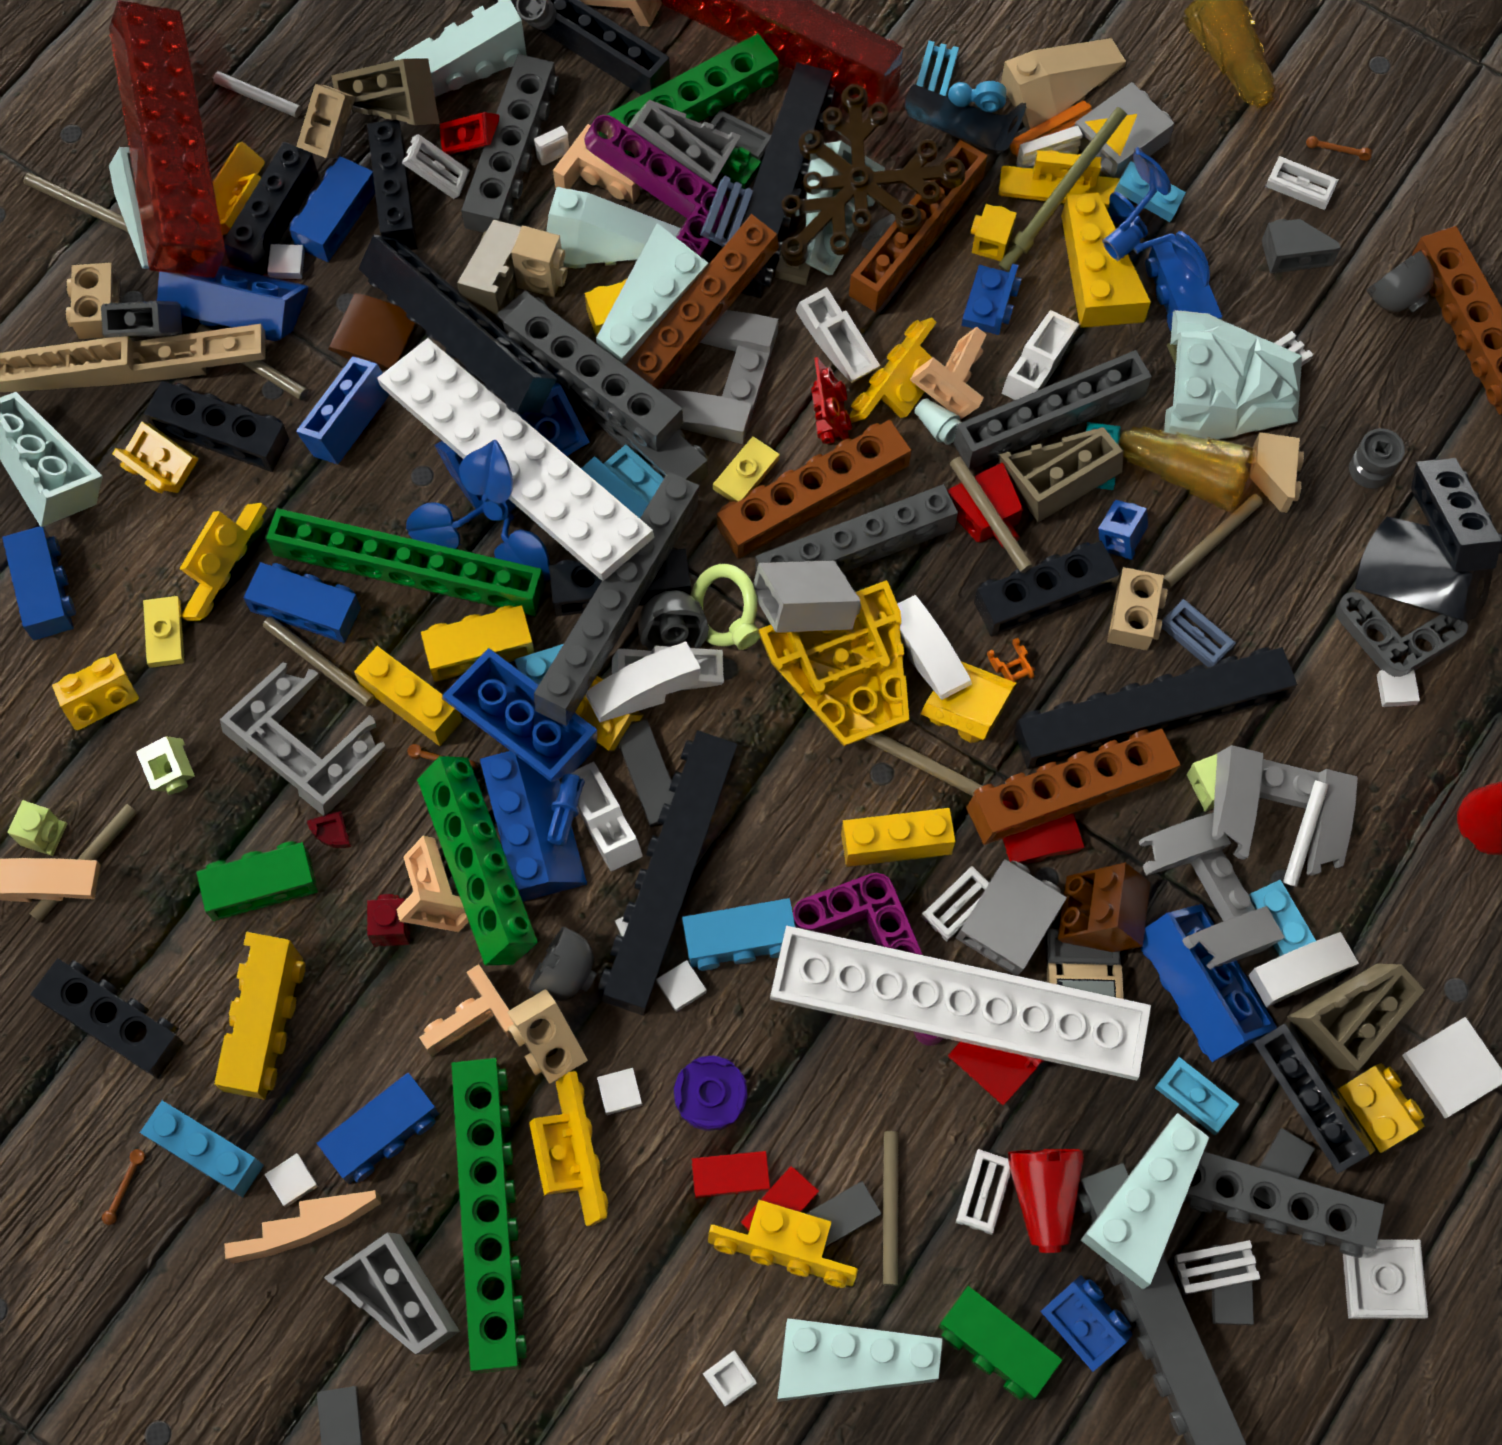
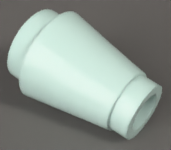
M928 398L923 399L917 405L915 414L937 442H944L946 445L953 443L957 424L962 423L960 416L930 401Z

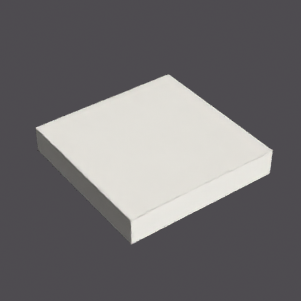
M1466 1017L1402 1055L1445 1119L1502 1085L1501 1067Z
M1377 1240L1376 1249L1367 1255L1363 1254L1361 1258L1343 1254L1348 1319L1428 1318L1421 1240Z

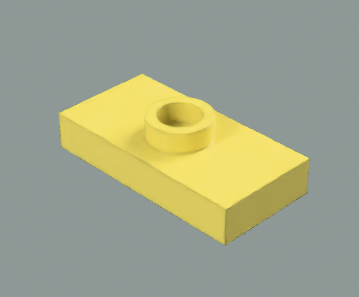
M752 436L713 483V490L729 501L738 502L748 497L750 492L759 485L779 461L780 454Z
M172 596L143 600L148 666L153 668L183 664L184 648L181 601L179 597Z

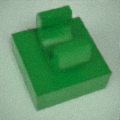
M740 146L738 149L734 147L718 177L722 179L724 176L730 178L731 183L738 182L742 184L741 188L746 190L758 174L762 161L752 157L750 151Z

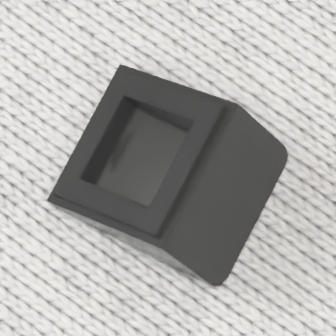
M890 214L877 221L862 242V246L871 251L893 224L895 216Z

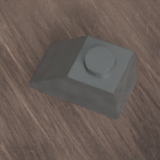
M1279 219L1268 223L1261 240L1270 274L1333 266L1341 249L1339 242L1301 219Z

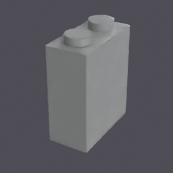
M835 561L758 564L753 583L757 602L776 633L853 629L856 615L859 614L861 609L860 598L854 592L846 576Z
M1004 859L960 929L956 939L1013 975L1018 976L1030 960L1067 897L1062 895L1060 888L1047 880H1042L1041 882L1030 875L1029 869L1017 861L1009 862Z

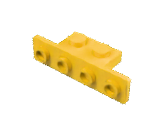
M244 142L237 143L176 239V242L197 260H204L218 237L228 234L261 179L258 173L265 164V161Z
M1037 150L1033 169L1002 166L998 194L1005 197L1046 201L1081 154L1059 153L1055 150ZM1095 157L1067 195L1099 192L1105 207L1108 208L1110 195L1114 192L1120 178L1099 176L1102 157Z
M932 317L921 322L916 320L907 328L904 333L907 336L905 340L890 351L887 356L888 363L884 368L879 369L873 374L869 380L871 386L851 404L853 408L849 414L851 423L866 419L880 399L900 418L909 415L925 393L910 379L916 369L932 358L920 346L937 323Z
M262 503L247 504L236 523L220 511L212 513L180 567V570L200 583L181 614L183 619L186 621H200L211 612L214 606L213 599L230 579V570L235 562L240 560L247 550L246 543L250 536L261 527L264 521L262 516L267 509Z
M572 1071L567 1072L556 1081L562 1114L534 1118L529 1122L544 1195L578 1190L585 1225L593 1226L607 1218L608 1199L605 1192L602 1191L600 1184V1162L597 1155L594 1154L591 1142L592 1125L585 1114L583 1104L584 1088L582 1083L578 1081L577 1072Z
M758 1200L748 1235L716 1225H711L709 1230L708 1243L713 1244V1247L719 1252L725 1254L743 1253L749 1255L752 1261L761 1265L769 1266L772 1263L786 1266L787 1271L794 1275L807 1277L809 1274L824 1278L823 1281L834 1287L844 1288L846 1285L853 1286L858 1273V1269L822 1258L831 1221L762 1200Z

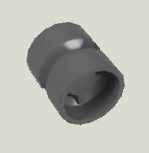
M1382 428L1371 430L1365 434L1349 463V472L1352 479L1365 488L1375 489L1384 486L1389 482L1405 454V446L1402 439L1395 432Z

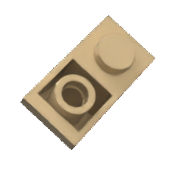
M1259 432L1252 447L1250 478L1280 512L1287 513L1292 502L1299 500L1301 493V481H1296L1297 471H1301L1304 459V452L1299 451L1300 438Z

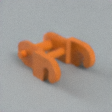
M1019 638L1012 640L1019 658L1007 664L1000 662L998 657L994 658L993 650L987 652L988 659L996 673L1001 672L1005 679L1015 682L1025 676H1028L1030 679L1034 678L1033 671H1035V668L1028 663L1026 659L1028 652L1024 645H1019ZM1020 663L1023 670L1011 675L1008 669Z

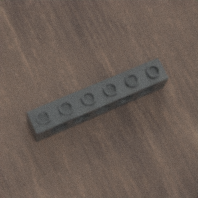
M521 54L517 55L496 113L500 115L491 144L483 149L461 210L466 229L484 233L485 230H488L493 219L511 224L514 215V200L521 197L524 172L528 173L532 165L531 152L533 146H535L534 139L541 136L542 130L540 127L542 121H547L550 114L551 104L549 101L551 95H556L559 88L560 79L555 74L554 62Z
M529 294L503 320L505 333L544 368L552 372L562 386L567 389L572 387L576 390L587 405L592 408L597 406L605 412L610 422L617 427L623 426L630 431L633 438L640 445L645 447L648 445L657 452L683 425L682 407ZM538 335H545V336H546V337H544V338H542V339H536V338H535V337L538 336ZM562 354H571V356L567 358L559 357ZM587 373H596V374H597V375H595V376H593V377H586V376H584V375L587 374ZM612 392H622V393H623V394H621V395H619V396H611V395H609V394H611ZM638 411L649 412L648 414L643 416L635 414Z
M1134 350L957 424L954 445L969 470L999 458V454L1011 453L1144 397L1152 376L1138 352Z
M943 484L755 556V574L759 563L835 561L842 573L953 531L958 512Z
M1203 1151L1195 1171L1197 1185L1189 1187L1184 1201L1190 1202V1208L1205 1213H1212V1209L1227 1213V1219L1237 1223L1249 1224L1250 1220L1265 1224L1264 1229L1274 1234L1287 1235V1231L1302 1235L1301 1240L1311 1245L1324 1246L1325 1242L1340 1247L1339 1252L1352 1257L1361 1258L1363 1254L1367 1255L1376 1249L1384 1204ZM1224 1180L1232 1185L1234 1189L1232 1198H1224L1217 1192V1181ZM1255 1191H1264L1270 1196L1272 1201L1270 1209H1262L1255 1204L1253 1199ZM1293 1202L1301 1203L1307 1208V1220H1299L1292 1214L1291 1204ZM1331 1213L1339 1214L1344 1219L1346 1224L1345 1231H1336L1331 1227L1329 1223V1215Z

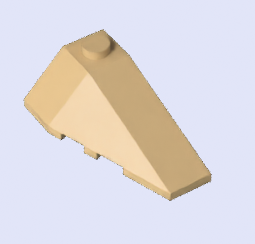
M1112 38L1033 50L1005 61L1001 84L1006 87V95L1014 108L1020 103H1026L1027 108L1022 122L1027 130H1030L1065 111L1075 103L1083 101L1085 95L1093 88L1101 86L1123 68L1126 60Z

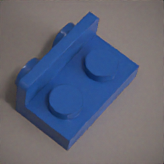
M1012 264L1010 272L983 265L978 266L963 315L962 326L973 329L978 327L984 332L999 335L1002 323L1009 325L1014 305L1008 304L1010 296L1017 297L1022 278L1016 277L1018 265Z
M1080 1275L1040 1312L1094 1372L1127 1343L1133 1334L1129 1330L1131 1326L1127 1318L1119 1310H1112L1102 1299L1104 1294L1099 1286L1091 1279L1085 1280Z

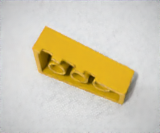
M1099 192L1067 195L1061 217L1080 328L1144 323L1151 301L1129 255L1127 254L1117 261L1109 255L1103 245L1102 240L1116 230Z
M246 932L243 945L250 946L248 961L245 964L239 963L237 973L241 994L240 998L236 997L234 1001H231L229 1011V1025L234 1027L233 1033H226L224 1036L214 1085L222 1092L265 1100L267 1091H272L276 1083L277 1069L274 1068L277 1054H282L286 1045L287 1034L283 1031L287 1018L291 1019L295 1011L296 997H293L296 983H301L303 980L305 962L302 961V956L290 940Z

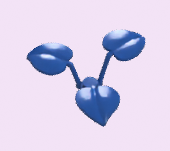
M1136 147L1133 153L1134 163L1140 177L1149 184V192L1136 208L1121 193L1114 191L1110 195L1107 211L1112 221L1118 223L1119 227L1102 240L1103 245L1109 255L1119 261L1132 250L1138 254L1143 249L1163 242H1171L1178 258L1203 281L1204 287H1206L1210 279L1208 261L1199 245L1187 234L1178 231L1176 236L1170 233L1140 243V239L1148 235V230L1138 214L1155 195L1157 190L1163 195L1169 194L1171 192V183L1162 167L1139 147Z
M492 440L485 446L469 453L462 460L459 467L460 479L464 487L474 495H482L484 503L479 508L460 520L453 522L452 513L446 505L432 502L419 506L407 519L406 529L412 539L457 549L460 544V535L456 528L463 526L481 513H484L491 520H504L501 533L504 543H501L495 549V558L541 568L544 582L550 580L549 555L541 539L534 533L526 530H516L510 536L508 535L510 522L514 519L511 511L516 507L508 499L513 492V476L507 457L497 440Z

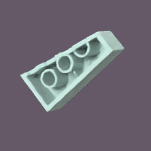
M498 0V3L486 10L483 6L471 12L474 16L473 18L459 26L455 22L444 28L445 30L436 40L429 37L395 57L394 61L399 59L428 58L435 97L451 90L460 89L463 85L480 78H487L491 74L505 68L513 67L518 54L527 55L522 20L511 0Z
M657 223L596 337L597 345L625 365L706 269L708 262Z
M17 392L0 397V460L40 527L96 505L102 475Z
M1178 1113L1170 1120L1081 1239L1082 1242L1141 1289H1145L1152 1282L1209 1139L1206 1134Z
M787 1318L777 1402L935 1382L939 1379L942 1338Z

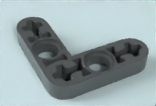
M1358 592L1345 594L1336 608V616L1346 630L1381 670L1394 677H1401L1413 670L1415 671L1461 642L1468 630L1466 621L1441 614L1401 638L1368 598ZM1348 606H1349L1351 609L1357 607V608L1359 609V612H1357V611L1349 612V611L1347 610V608H1348ZM1444 627H1454L1456 630L1455 632L1452 630L1448 631L1441 638L1439 636ZM1366 630H1379L1383 634L1384 640L1380 642L1371 640ZM1415 640H1427L1432 645V650H1420L1416 646ZM1406 652L1409 655L1406 657L1403 664H1401L1400 662L1394 664L1391 661L1392 658L1395 660L1401 658L1405 655Z

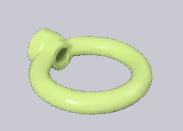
M730 564L714 565L706 569L696 580L691 596L700 603L703 609V600L709 585L718 578H729L739 586L743 595L744 608L742 617L730 625L729 632L719 633L709 626L708 637L705 641L720 647L735 644L739 650L747 649L760 638L759 629L754 624L758 606L754 585L748 575L740 568Z

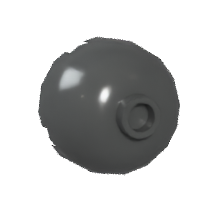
M1419 250L1384 275L1382 279L1368 287L1366 291L1381 308L1389 312H1400L1407 308L1414 312L1429 301L1425 295L1433 287L1435 279L1433 268L1424 253Z
M675 590L656 594L645 603L639 614L638 632L642 645H645L648 651H652L654 646L671 647L683 642H687L690 648L693 645L695 648H699L708 637L709 626L700 603L688 593Z
M562 927L546 950L548 953L543 962H539L528 987L535 994L546 989L555 1001L561 1002L573 998L580 989L587 992L597 974L591 970L594 955L587 940L572 929L569 930L566 927Z

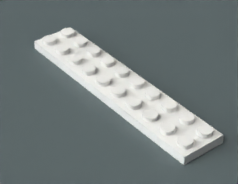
M429 338L377 378L380 386L463 459L469 453L485 446L492 440H497L507 457L513 476V492L508 499L602 581L655 538L653 530L518 414L510 411L504 402Z
M786 926L770 1000L1136 1081L1140 1074L1151 1005L791 926Z

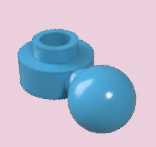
M996 81L982 82L976 86V89H972L965 82H957L949 89L948 98L958 107H966L971 102H975L983 111L994 112L1004 107L1007 89L1003 84Z

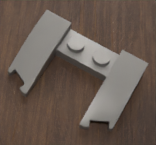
M726 310L700 341L703 344L736 352L722 397L698 392L659 388L661 393L682 407L683 425L680 429L740 444L744 443L778 334L777 318Z
M283 662L220 719L222 732L247 753L250 751L255 753L296 787L302 799L325 816L366 774L385 751V744L382 742L375 745L370 730L376 728L374 718L369 715L323 759L318 757L278 723L319 679V673L308 669L305 678L286 674L287 663Z
M1231 745L1217 753L1212 838L1218 840L1225 833L1238 843V847L1233 855L1242 860L1248 858L1259 798L1306 809L1316 780L1329 784L1308 850L1307 875L1313 876L1321 873V864L1333 861L1335 869L1344 866L1353 825L1358 777L1329 769L1318 773L1263 759V753Z
M1214 813L1176 824L1146 836L1139 841L1140 846L1152 845L1155 861H1148L1143 865L1146 876L1191 863L1223 922L1193 933L1182 940L1189 950L1200 942L1214 956L1207 964L1209 969L1266 951L1285 938L1267 906L1255 909L1249 894L1244 890L1236 876L1232 864L1222 850L1231 844L1227 835L1224 833L1218 840L1212 838Z

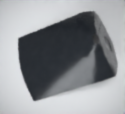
M916 84L911 86L905 100V108L910 118L944 131L991 155L1002 153L1008 149L1019 129L1027 108L1026 103H1020L1009 114L999 115L970 105L958 107L948 97ZM1018 116L1015 126L1013 127L1011 132L1008 133V130L1012 122Z
M1387 516L1365 548L1355 589L1469 621L1477 617L1488 598L1493 569L1474 570L1473 574L1469 571L1454 572L1431 526ZM1483 577L1484 589L1481 597L1478 599L1477 587L1480 579Z

